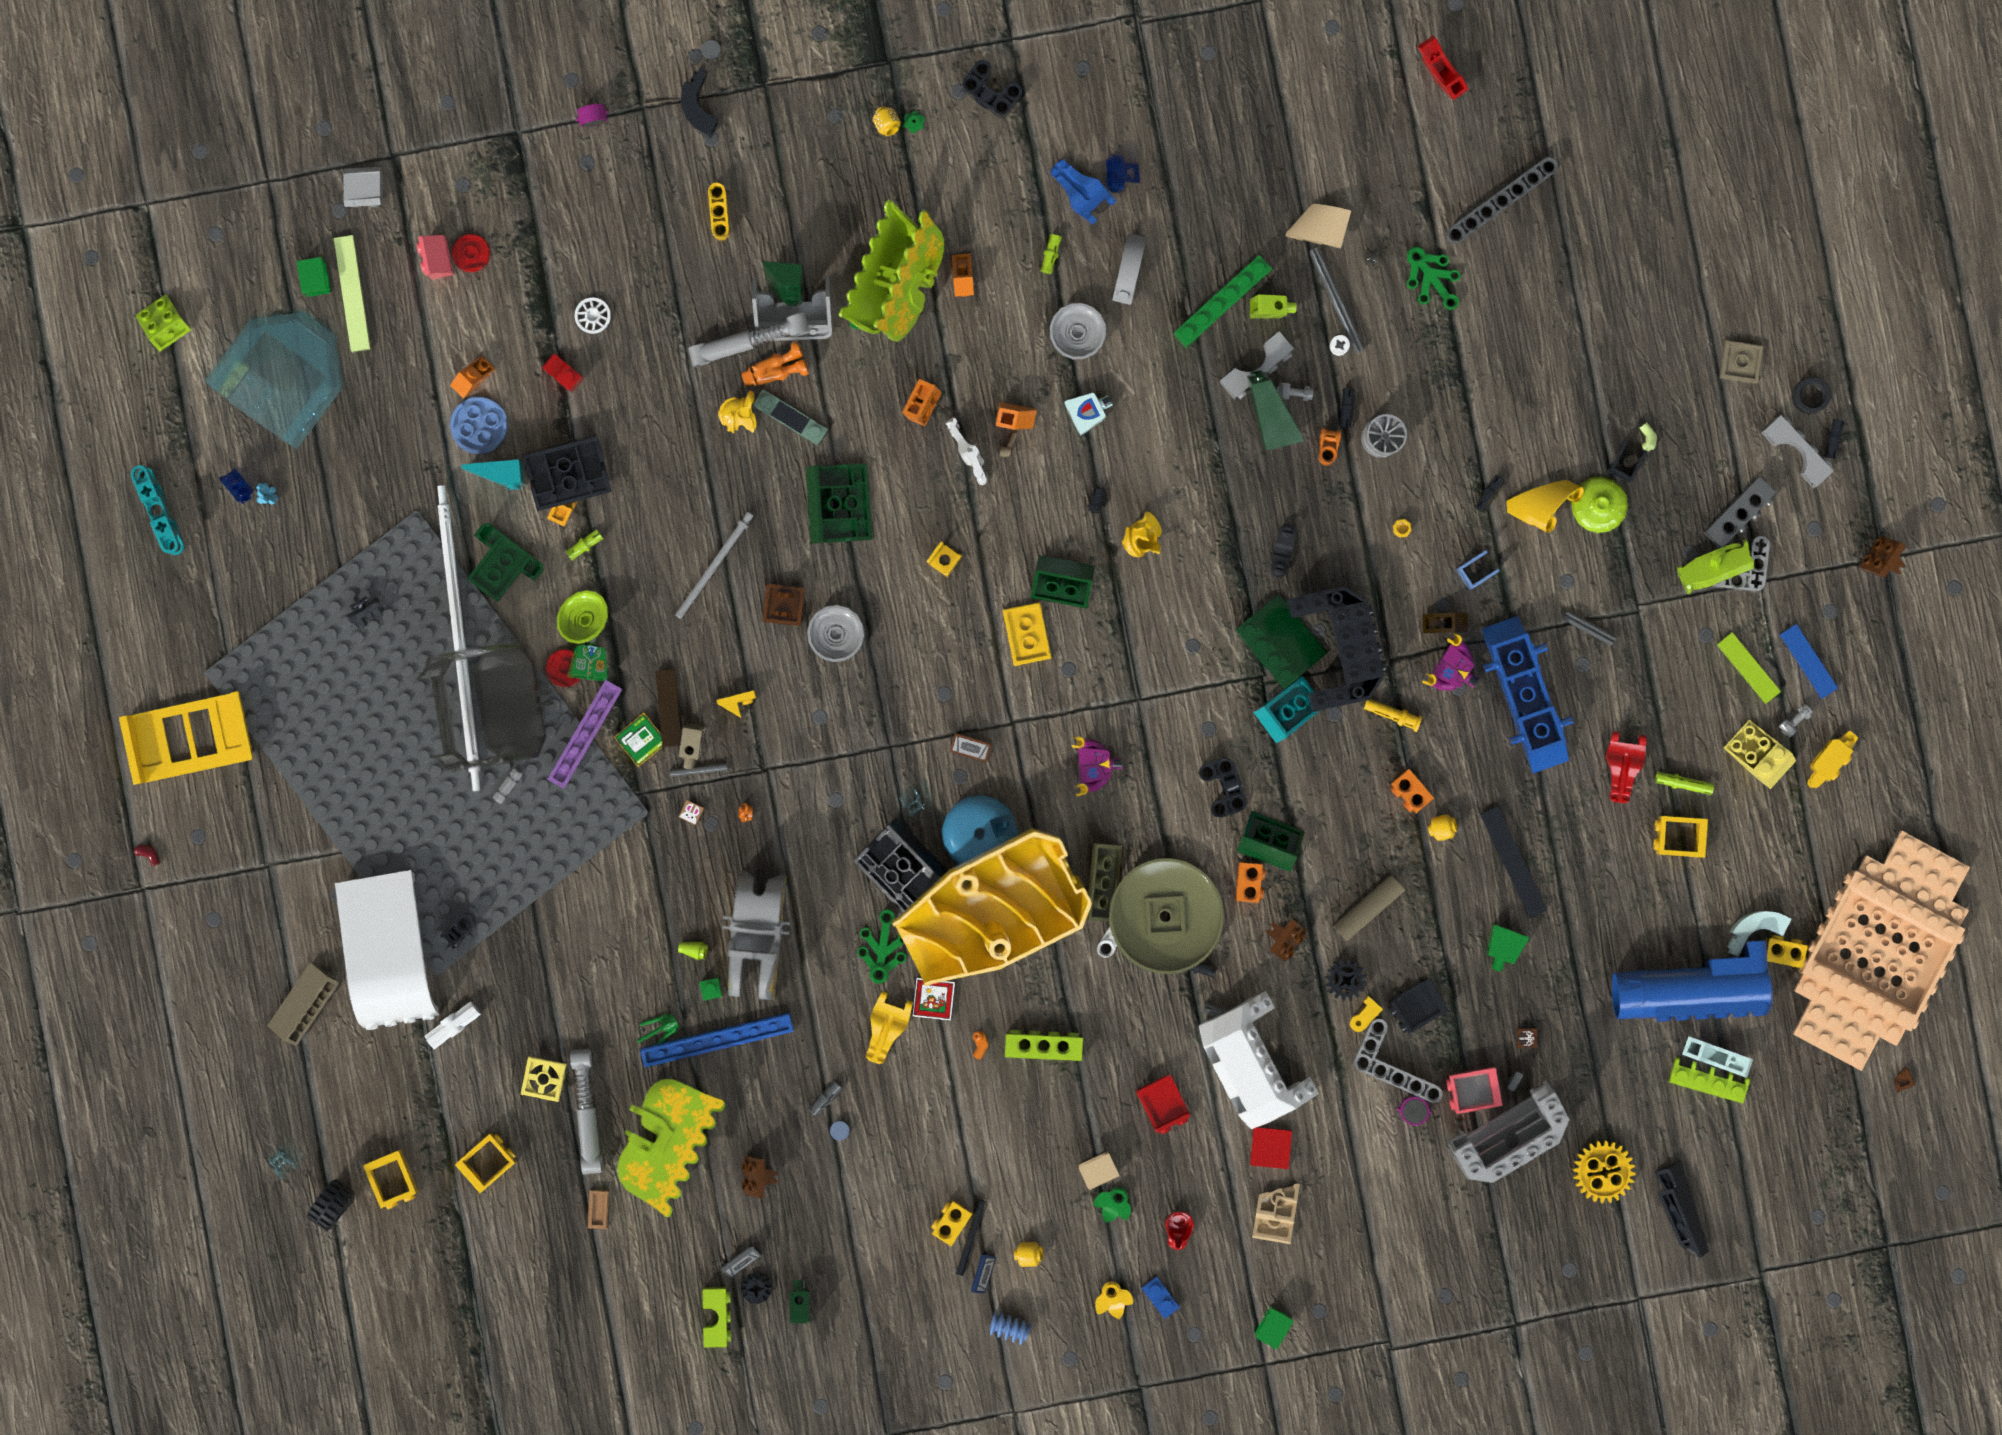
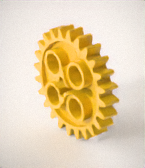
M1604 1140L1603 1145L1596 1141L1595 1147L1589 1143L1590 1149L1587 1150L1583 1147L1584 1154L1577 1153L1580 1160H1574L1578 1167L1572 1168L1573 1171L1577 1172L1573 1179H1579L1575 1185L1577 1187L1582 1186L1580 1189L1581 1193L1587 1191L1586 1198L1593 1195L1592 1200L1594 1202L1597 1201L1598 1197L1601 1203H1604L1605 1198H1607L1609 1203L1612 1202V1197L1619 1200L1618 1194L1620 1193L1625 1196L1624 1189L1631 1190L1627 1184L1634 1183L1630 1176H1634L1636 1173L1630 1169L1634 1168L1635 1165L1629 1164L1633 1158L1625 1157L1628 1151L1621 1152V1145L1615 1148V1142H1611L1610 1146H1608L1606 1140ZM1614 1155L1616 1162L1613 1165H1608L1607 1158ZM1595 1159L1597 1166L1594 1169H1589L1588 1162ZM1603 1167L1607 1170H1611L1617 1167L1621 1168L1618 1171L1605 1172V1176H1603L1600 1173L1592 1176H1587V1174L1591 1172H1601L1603 1170ZM1618 1174L1620 1177L1619 1182L1612 1184L1611 1177ZM1595 1178L1601 1180V1184L1597 1188L1592 1187V1181Z

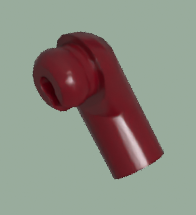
M138 844L134 848V854L138 857L140 855L147 857L152 867L160 864V860L153 847Z

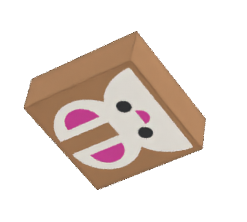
M686 800L679 818L696 826L704 808Z

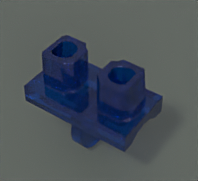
M236 468L219 478L237 502L244 504L252 498L251 494L254 493L252 487Z

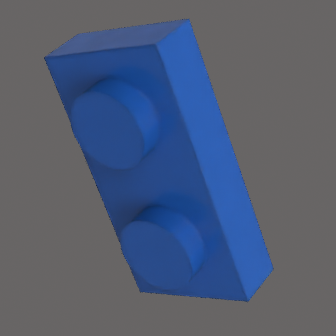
M1157 1276L1141 1287L1164 1319L1180 1308Z

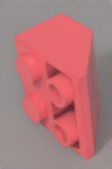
M444 235L418 237L419 242L416 245L418 253L423 257V261L420 262L422 272L432 280L454 275L447 238Z

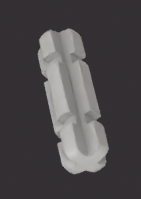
M514 768L511 771V776L507 777L499 788L500 791L494 794L493 799L498 803L504 802L505 796L509 795L517 784L516 781H519L523 775L519 770Z

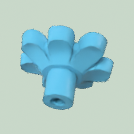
M259 483L257 485V502L260 504H266L267 502L271 505L275 504L278 500V496L273 494L276 492V489L273 486L269 488L267 483Z

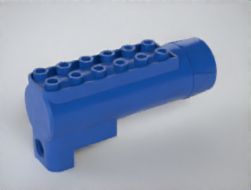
M1766 941L1746 942L1742 948V958L1711 959L1704 961L1705 967L1614 972L1612 976V1001L1616 1019L1656 1018L1657 1022L1671 1021V1017H1676V1021L1691 1019V1016H1695V1020L1710 1018V1015H1714V1019L1730 1017L1729 1014H1733V1017L1749 1016V1013H1752L1753 1016L1768 1015V1011H1772V980L1768 968Z

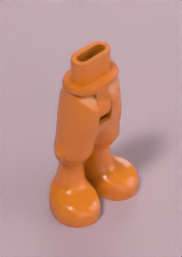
M794 341L791 343V349L783 355L773 354L771 357L748 367L747 371L741 372L745 386L753 384L757 386L777 380L783 381L791 373H800L802 376L808 375L809 370L804 359L789 366H782L786 362L804 357L799 343Z

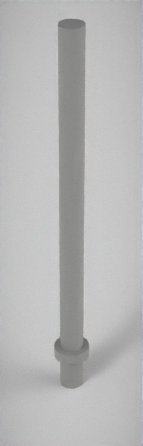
M749 512L745 514L741 521H738V526L676 612L675 616L679 619H682L744 529L747 530L749 527L747 525L753 518V515Z

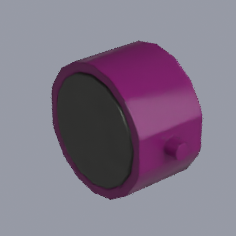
M605 104L587 105L577 109L578 117L576 121H579L580 127L601 125L608 121L607 113H609V110H606Z
M1408 1096L1400 1103V1107H1397L1401 1118L1407 1124L1413 1126L1424 1123L1428 1119L1429 1114L1432 1113L1427 1103L1417 1096Z

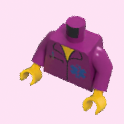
M1453 632L1455 639L1453 641L1449 638L1447 639L1452 645L1448 646L1432 673H1426L1429 676V680L1422 681L1423 684L1430 685L1438 690H1454L1460 688L1464 682L1471 687L1476 685L1479 677L1471 673L1474 667L1472 663L1473 657L1466 644L1462 641L1461 636Z
M1073 736V739H1077V745H1072V747L1078 748L1080 784L1075 785L1074 788L1079 787L1081 792L1076 795L1082 796L1086 793L1097 791L1106 785L1108 778H1111V770L1122 769L1121 758H1110L1109 750H1106L1105 745L1098 741Z

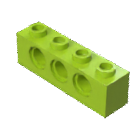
M1010 1030V1033H1006L1005 1057L1082 1061L1083 1037H1080L1079 1033L1071 1032L1067 1036H1060V1032H1048V1035H1041V1031H1029V1034H1021V1030ZM1022 1039L1030 1041L1028 1049L1020 1048L1019 1042ZM1041 1040L1049 1042L1050 1045L1047 1050H1041L1038 1047ZM1060 1041H1066L1069 1044L1066 1051L1058 1049L1057 1045Z

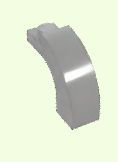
M1128 233L1112 301L1131 305L1147 237Z

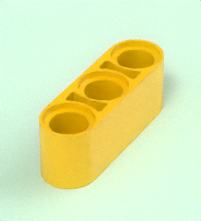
M713 183L708 188L711 229L716 239L726 240L730 235L727 193L722 184ZM716 188H720L723 191L719 197L712 195L713 190ZM718 207L724 208V213L721 216L714 214L715 209ZM719 226L726 228V232L723 235L716 234V229Z

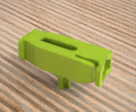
M1745 539L1743 540V547L1738 543L1724 546L1695 558L1683 568L1678 566L1677 573L1686 593L1690 594L1691 590L1707 588L1754 569V560L1750 556L1748 541Z

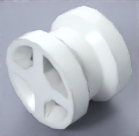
M1338 335L1331 340L1329 348L1334 355L1341 356L1348 351L1350 343L1345 336Z

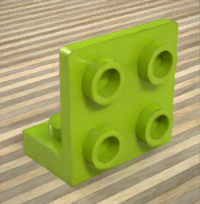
M167 294L135 315L146 336L159 351H162L191 331L189 325L179 315Z

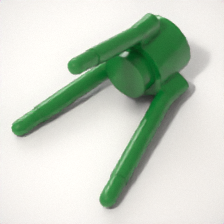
M666 1013L660 1017L641 1022L639 1025L644 1026L661 1021V1026L639 1038L637 1043L664 1030L667 1033L656 1044L662 1043L669 1036L677 1032L676 1028L679 1025L673 1014L667 1015Z

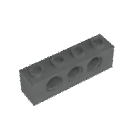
M1761 477L1756 478L1703 533L1719 549L1734 542L1733 537L1737 533L1741 534L1748 527L1746 523L1750 519L1754 521L1761 514L1759 510L1764 505L1767 507L1774 501L1773 496L1776 492ZM1752 495H1755L1759 500L1756 506L1750 502ZM1738 509H1742L1745 512L1744 519L1737 517ZM1725 523H1729L1732 526L1730 533L1724 531L1723 526Z

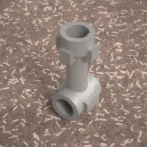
M1279 383L1277 387V392L1281 399L1289 400V396L1303 397V401L1313 399V388L1305 386L1304 389L1290 388L1291 384Z
M1807 705L1800 706L1797 709L1799 713L1790 721L1785 719L1778 726L1784 736L1791 737L1797 731L1795 726L1804 718L1808 720L1811 717L1810 715L1813 712Z

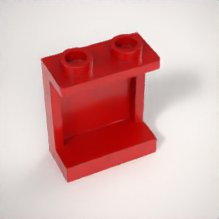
M1170 1074L1136 1090L1156 1133H1167L1172 1130L1171 1126L1175 1124L1180 1126L1189 1121L1188 1118L1191 1115Z

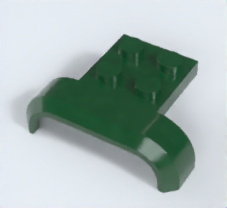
M490 523L482 524L474 534L490 550L472 571L467 580L496 602L501 600L521 573L534 582L543 573L544 568L541 562L499 532Z

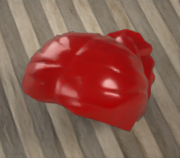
M1176 1211L1167 1217L1165 1227L1169 1236L1167 1240L1169 1247L1181 1250L1187 1245L1194 1228V1221L1188 1213Z

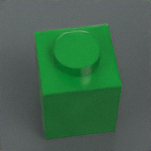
M720 977L699 982L703 1001L724 996Z

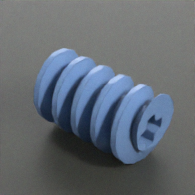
M995 1311L989 1327L990 1335L997 1331L998 1338L1002 1334L1005 1335V1340L1012 1336L1013 1343L1018 1338L1019 1345H1022L1028 1337L1032 1323H1029L1026 1327L1025 1320L1018 1324V1318H1015L1011 1322L1010 1315L1006 1319H1004L1003 1313L996 1317Z

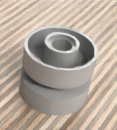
M1383 414L1370 420L1364 426L1361 433V442L1364 449L1370 455L1378 458L1388 457L1398 452L1404 446L1407 439V430L1404 423L1398 417L1390 414Z

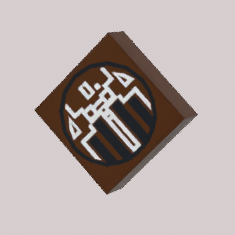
M1517 1029V1048H1537V1029Z

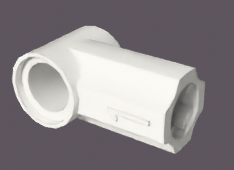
M1110 926L1097 945V952L1101 957L1112 956L1117 947ZM1107 943L1110 945L1111 951L1109 954L1101 952L1102 944Z

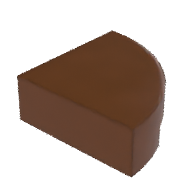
M1908 1067L1903 1068L1896 1076L1895 1090L1897 1093L1915 1086Z

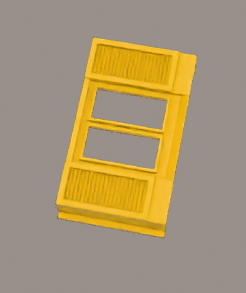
M239 691L119 717L133 785L254 759ZM208 709L217 754L198 757L189 712ZM182 714L192 759L172 763L163 718Z

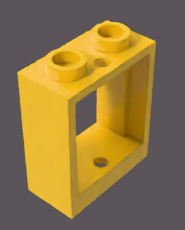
M1659 816L1658 820H1655L1657 839H1654L1653 849L1656 850V854L1705 858L1708 819ZM1666 821L1696 823L1695 852L1664 850Z
M490 1133L455 1164L479 1193L483 1192L517 1162L515 1159L517 1157L510 1148H505L502 1144L504 1142L497 1133L495 1135ZM491 1141L509 1162L487 1182H484L467 1163V1160Z
M402 1149L363 1165L380 1208L386 1206L387 1209L398 1205L397 1201L404 1199L407 1202L416 1198L414 1194L418 1193L419 1190ZM397 1160L410 1191L385 1201L373 1170Z

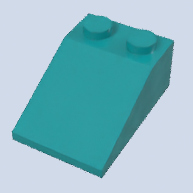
M520 460L461 464V468L465 471L505 486L509 490H520L521 486H526L524 463Z
M1303 676L1254 712L1276 743L1287 738L1319 712L1311 713L1307 694L1314 691Z

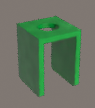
M322 257L296 261L302 294L311 297L331 292L326 261Z
M1270 1305L1255 1331L1256 1338L1277 1350L1293 1324V1318Z

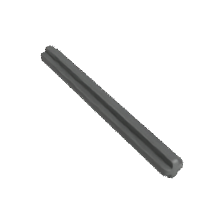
M1315 247L1309 253L1355 353H1360L1365 349L1320 248Z

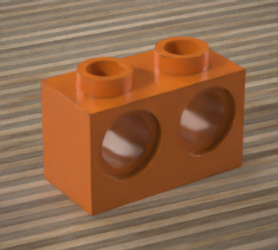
M918 379L902 413L909 420L926 426L942 392L935 385Z
M1410 769L1404 771L1390 783L1392 786L1390 790L1397 798L1401 796L1405 801L1403 805L1409 812H1419L1434 799ZM1403 779L1409 782V788L1405 791L1399 786L1400 781ZM1415 794H1419L1422 798L1419 805H1414L1412 802V797Z
M1239 862L1236 901L1259 903L1260 899H1263L1264 888L1261 887V880H1265L1266 869L1263 868V864ZM1253 867L1256 869L1257 875L1255 878L1250 879L1246 873L1249 868ZM1247 887L1255 889V895L1251 898L1245 895Z

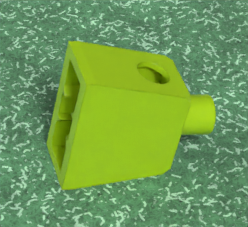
M1257 295L1250 299V318H1282L1287 313L1296 312V302L1287 301V296Z

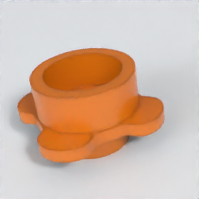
M743 803L742 807H739L738 816L741 818V822L751 821L753 807L748 805V803Z

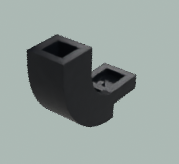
M700 68L698 72L695 71L692 75V84L684 82L681 91V105L690 125L697 132L711 139L719 121L718 118L707 114L699 107L698 96L708 76V72Z

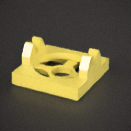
M528 1056L521 1094L559 1102L567 1064ZM543 1065L542 1072L532 1074V1070L536 1066ZM549 1066L556 1070L558 1079L551 1078L548 1073ZM540 1074H547L549 1077L547 1084L542 1085L539 1083L538 1077ZM530 1080H535L539 1085L538 1092L531 1087ZM549 1084L557 1085L551 1092L544 1093L545 1086Z

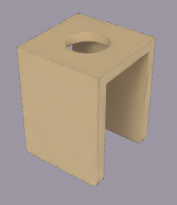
M1108 1151L1078 1166L1089 1190L1119 1176Z

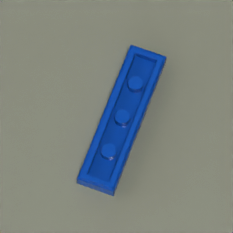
M1797 624L1779 634L1821 699L1838 689Z

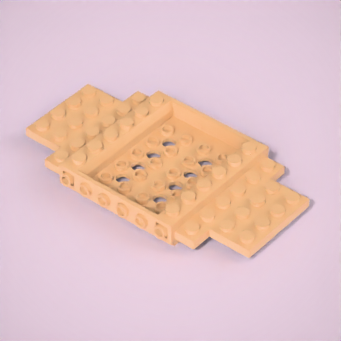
M1904 831L1899 832L1883 864L1865 855L1858 870H1852L1844 878L1843 882L1845 885L1843 889H1839L1836 893L1834 906H1830L1825 915L1827 917L1824 924H1820L1816 932L1818 936L1808 946L1807 950L1809 952L1805 958L1804 967L1798 971L1802 975L1793 991L1810 1001L1792 1034L1861 1071L1879 1038L1897 1046L1905 1030L1912 1031V1029L1918 1026L1920 1021L1918 1017L1921 1012L1927 1009L1930 995L1936 992L1938 987L1936 984L1939 978L1945 975L1947 971L1945 967L1948 961H1952L1956 954L1954 950L1957 944H1961L1965 937V934H1963L1965 929L1960 926L1969 910L1952 900L1970 867ZM1862 914L1867 915L1869 918L1866 925H1860L1858 922V918ZM1879 923L1884 924L1886 927L1885 932L1881 935L1875 931V927ZM1896 932L1901 933L1903 937L1902 941L1898 944L1892 940V936ZM1914 941L1920 946L1916 953L1909 950L1910 943ZM1843 948H1848L1851 952L1848 959H1843L1840 956V951ZM1861 957L1866 958L1868 961L1865 968H1859L1857 965V960ZM1878 966L1884 968L1885 973L1882 977H1876L1874 974V970ZM1895 975L1900 976L1902 980L1901 984L1897 987L1891 984V979Z

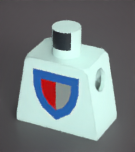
M1095 393L1064 402L1080 436L1106 418L1103 410L1113 406L1108 395L1098 400Z

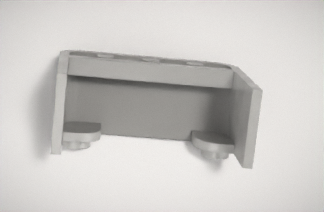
M826 275V290L815 291L811 302H802V304H797V306H789L783 302L774 303L772 294L758 292L757 278H753L752 303L755 332L756 330L761 331V328L764 330L766 327H774L775 324L780 325L789 316L805 313L810 330L809 333L796 337L784 335L783 338H774L773 341L826 339L832 335L830 275Z

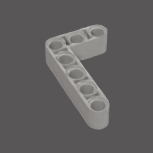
M1375 1018L1368 1025L1354 1056L1353 1064L1355 1068L1429 1102L1435 1103L1440 1101L1443 1093L1437 1085L1375 1058L1387 1032L1386 1022L1380 1018ZM1381 1022L1383 1029L1380 1032H1375L1373 1030L1374 1023ZM1372 1039L1375 1041V1047L1368 1050L1365 1047V1043ZM1366 1057L1367 1065L1365 1067L1358 1066L1359 1058ZM1378 1065H1384L1385 1072L1382 1075L1375 1073V1068ZM1395 1073L1402 1074L1401 1082L1395 1083L1393 1081ZM1417 1080L1420 1082V1088L1413 1091L1410 1085L1413 1081ZM1432 1088H1436L1438 1091L1435 1098H1429L1428 1091Z

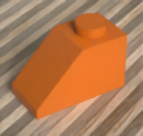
M971 254L952 255L955 297L974 295Z

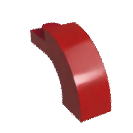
M1432 35L1417 46L1422 55L1421 59L1428 71L1452 100H1455L1469 90L1462 75L1454 69L1446 58L1436 37Z

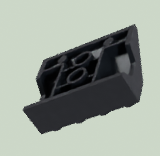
M597 434L523 453L522 455L537 512L612 492Z
M898 819L889 824L853 861L902 912L906 911L948 872Z

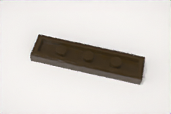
M675 669L655 671L662 748L680 746L681 732Z

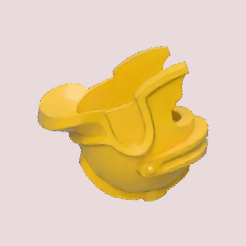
M750 390L746 398L731 397L721 405L718 415L722 425L727 426L728 432L735 433V430L738 431L739 426L743 425L747 430L754 433L756 417L752 412L751 406L754 403L753 391Z
M1146 511L1143 519H1139L1130 527H1126L1122 544L1131 556L1143 557L1148 551L1160 554L1161 545L1158 542V537L1161 536L1162 529L1155 516L1151 512Z

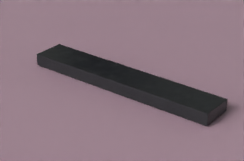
M1498 806L1480 814L1529 919L1547 911Z

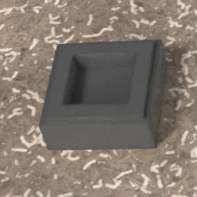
M1514 1071L1505 1085L1506 1088L1514 1092L1523 1075Z

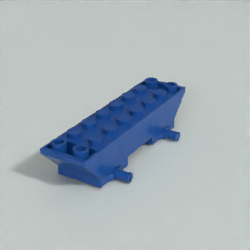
M1518 616L1482 628L1481 631L1493 661L1483 665L1484 668L1491 666L1484 670L1485 672L1496 670L1518 735L1509 737V740L1512 741L1510 742L1511 745L1519 742L1522 743L1532 774L1569 761L1563 727L1574 724V721L1571 720L1573 719L1572 716L1560 720L1550 701L1537 661V654L1548 651L1546 643L1534 647Z

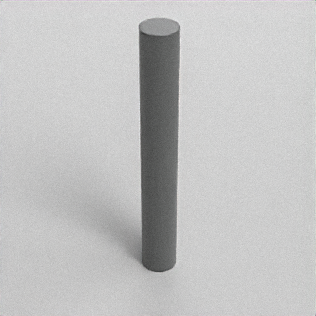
M727 763L695 766L694 769H670V777L727 771L728 766Z

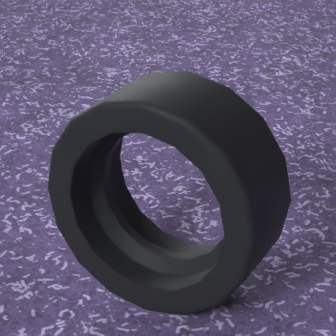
M1807 377L1798 382L1794 387L1792 393L1793 403L1802 413L1816 414L1825 409L1831 399L1830 388L1821 378ZM1806 385H1817L1821 389L1823 398L1819 405L1810 407L1802 402L1800 394Z

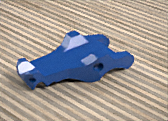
M1064 159L1058 161L1051 168V176L1066 191L1071 209L1092 225L1097 220L1090 213L1102 201L1106 200L1111 206L1116 202L1098 179L1080 174Z

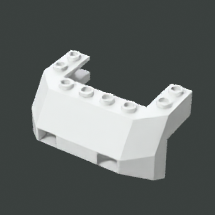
M1266 991L1247 999L1228 1012L1206 1020L1199 1025L1203 1047L1236 1112L1251 1129L1297 1109L1319 1094L1310 1077L1286 1088L1253 1024V1021L1275 1008Z

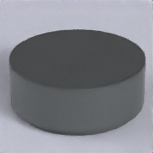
M707 40L702 44L701 52L706 59L715 60L719 57L721 49L716 41Z

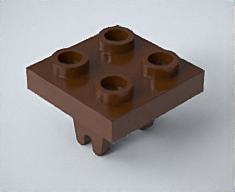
M1880 536L1874 542L1870 552L1863 558L1859 568L1883 578L1886 577L1889 571L1901 574L1899 567L1905 568V564L1899 557L1906 546L1902 542Z
M767 584L762 622L801 626L805 588Z
M1292 919L1285 928L1271 923V926L1274 928L1273 931L1266 930L1275 941L1269 951L1284 962L1294 955V949L1304 941L1307 932L1306 929Z
M752 1155L744 1156L742 1162V1171L744 1172V1180L741 1183L742 1191L748 1196L764 1198V1186L777 1183L778 1180L773 1179V1176L778 1175V1172L765 1169V1159Z

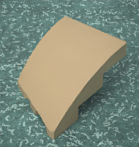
M1312 204L1287 231L1285 236L1341 249L1351 210L1322 204Z
M1300 1184L1259 1194L1252 1238L1291 1244Z

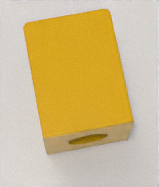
M941 541L927 560V563L948 577L961 560L962 555H958ZM944 554L948 555L951 559L947 566H943L939 562V558Z

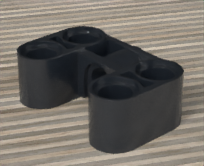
M979 60L964 78L963 90L983 108L999 118H1005L1021 99L1022 88L1018 83L1012 82L1004 88L1002 93H996L986 85V81L991 75L990 63L986 60ZM980 66H985L988 68L986 74H980L977 69ZM969 81H973L977 86L975 89L970 90L966 87V84ZM1012 88L1017 89L1019 92L1015 97H1011L1008 94V91ZM999 104H1005L1007 106V110L1005 112H999L997 110V106Z
M1219 759L1204 764L1199 768L1198 776L1203 781H1212L1219 778L1225 798L1212 803L1210 812L1214 817L1222 818L1245 809L1247 803L1242 783L1231 759ZM1223 761L1230 763L1231 768L1228 772H1223L1220 769ZM1205 767H1209L1212 770L1210 778H1205L1202 775V770ZM1235 798H1240L1243 802L1242 807L1239 809L1234 808L1232 805V801ZM1216 804L1224 806L1223 814L1217 815L1214 812Z

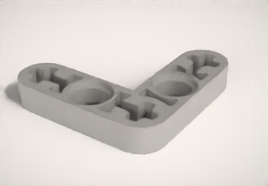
M1758 536L1751 542L1750 556L1753 560L1759 558L1763 561L1761 569L1754 568L1749 570L1748 573L1739 574L1742 579V583L1739 586L1733 585L1732 578L1727 580L1728 585H1725L1726 581H1722L1712 586L1753 592L1762 590L1766 582L1770 548L1769 540L1764 536ZM1762 540V543L1765 544V547L1761 548V553L1765 554L1764 556H1754V552L1758 553L1759 547L1756 546V543ZM1752 571L1756 573L1762 572V575H1758L1757 578L1761 584L1754 588V584H1751V581L1755 580L1756 574L1752 575Z

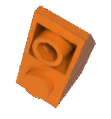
M480 356L462 369L450 386L462 398H465L475 391L495 368L483 356Z
M999 402L996 426L1014 430L1031 429L1034 426L1037 409Z

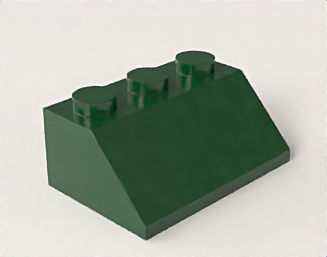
M763 261L766 284L778 298L789 306L802 304L804 289L802 265Z
M1039 555L1031 598L1087 609L1095 565Z
M1251 811L1237 852L1291 872L1298 857L1305 831Z

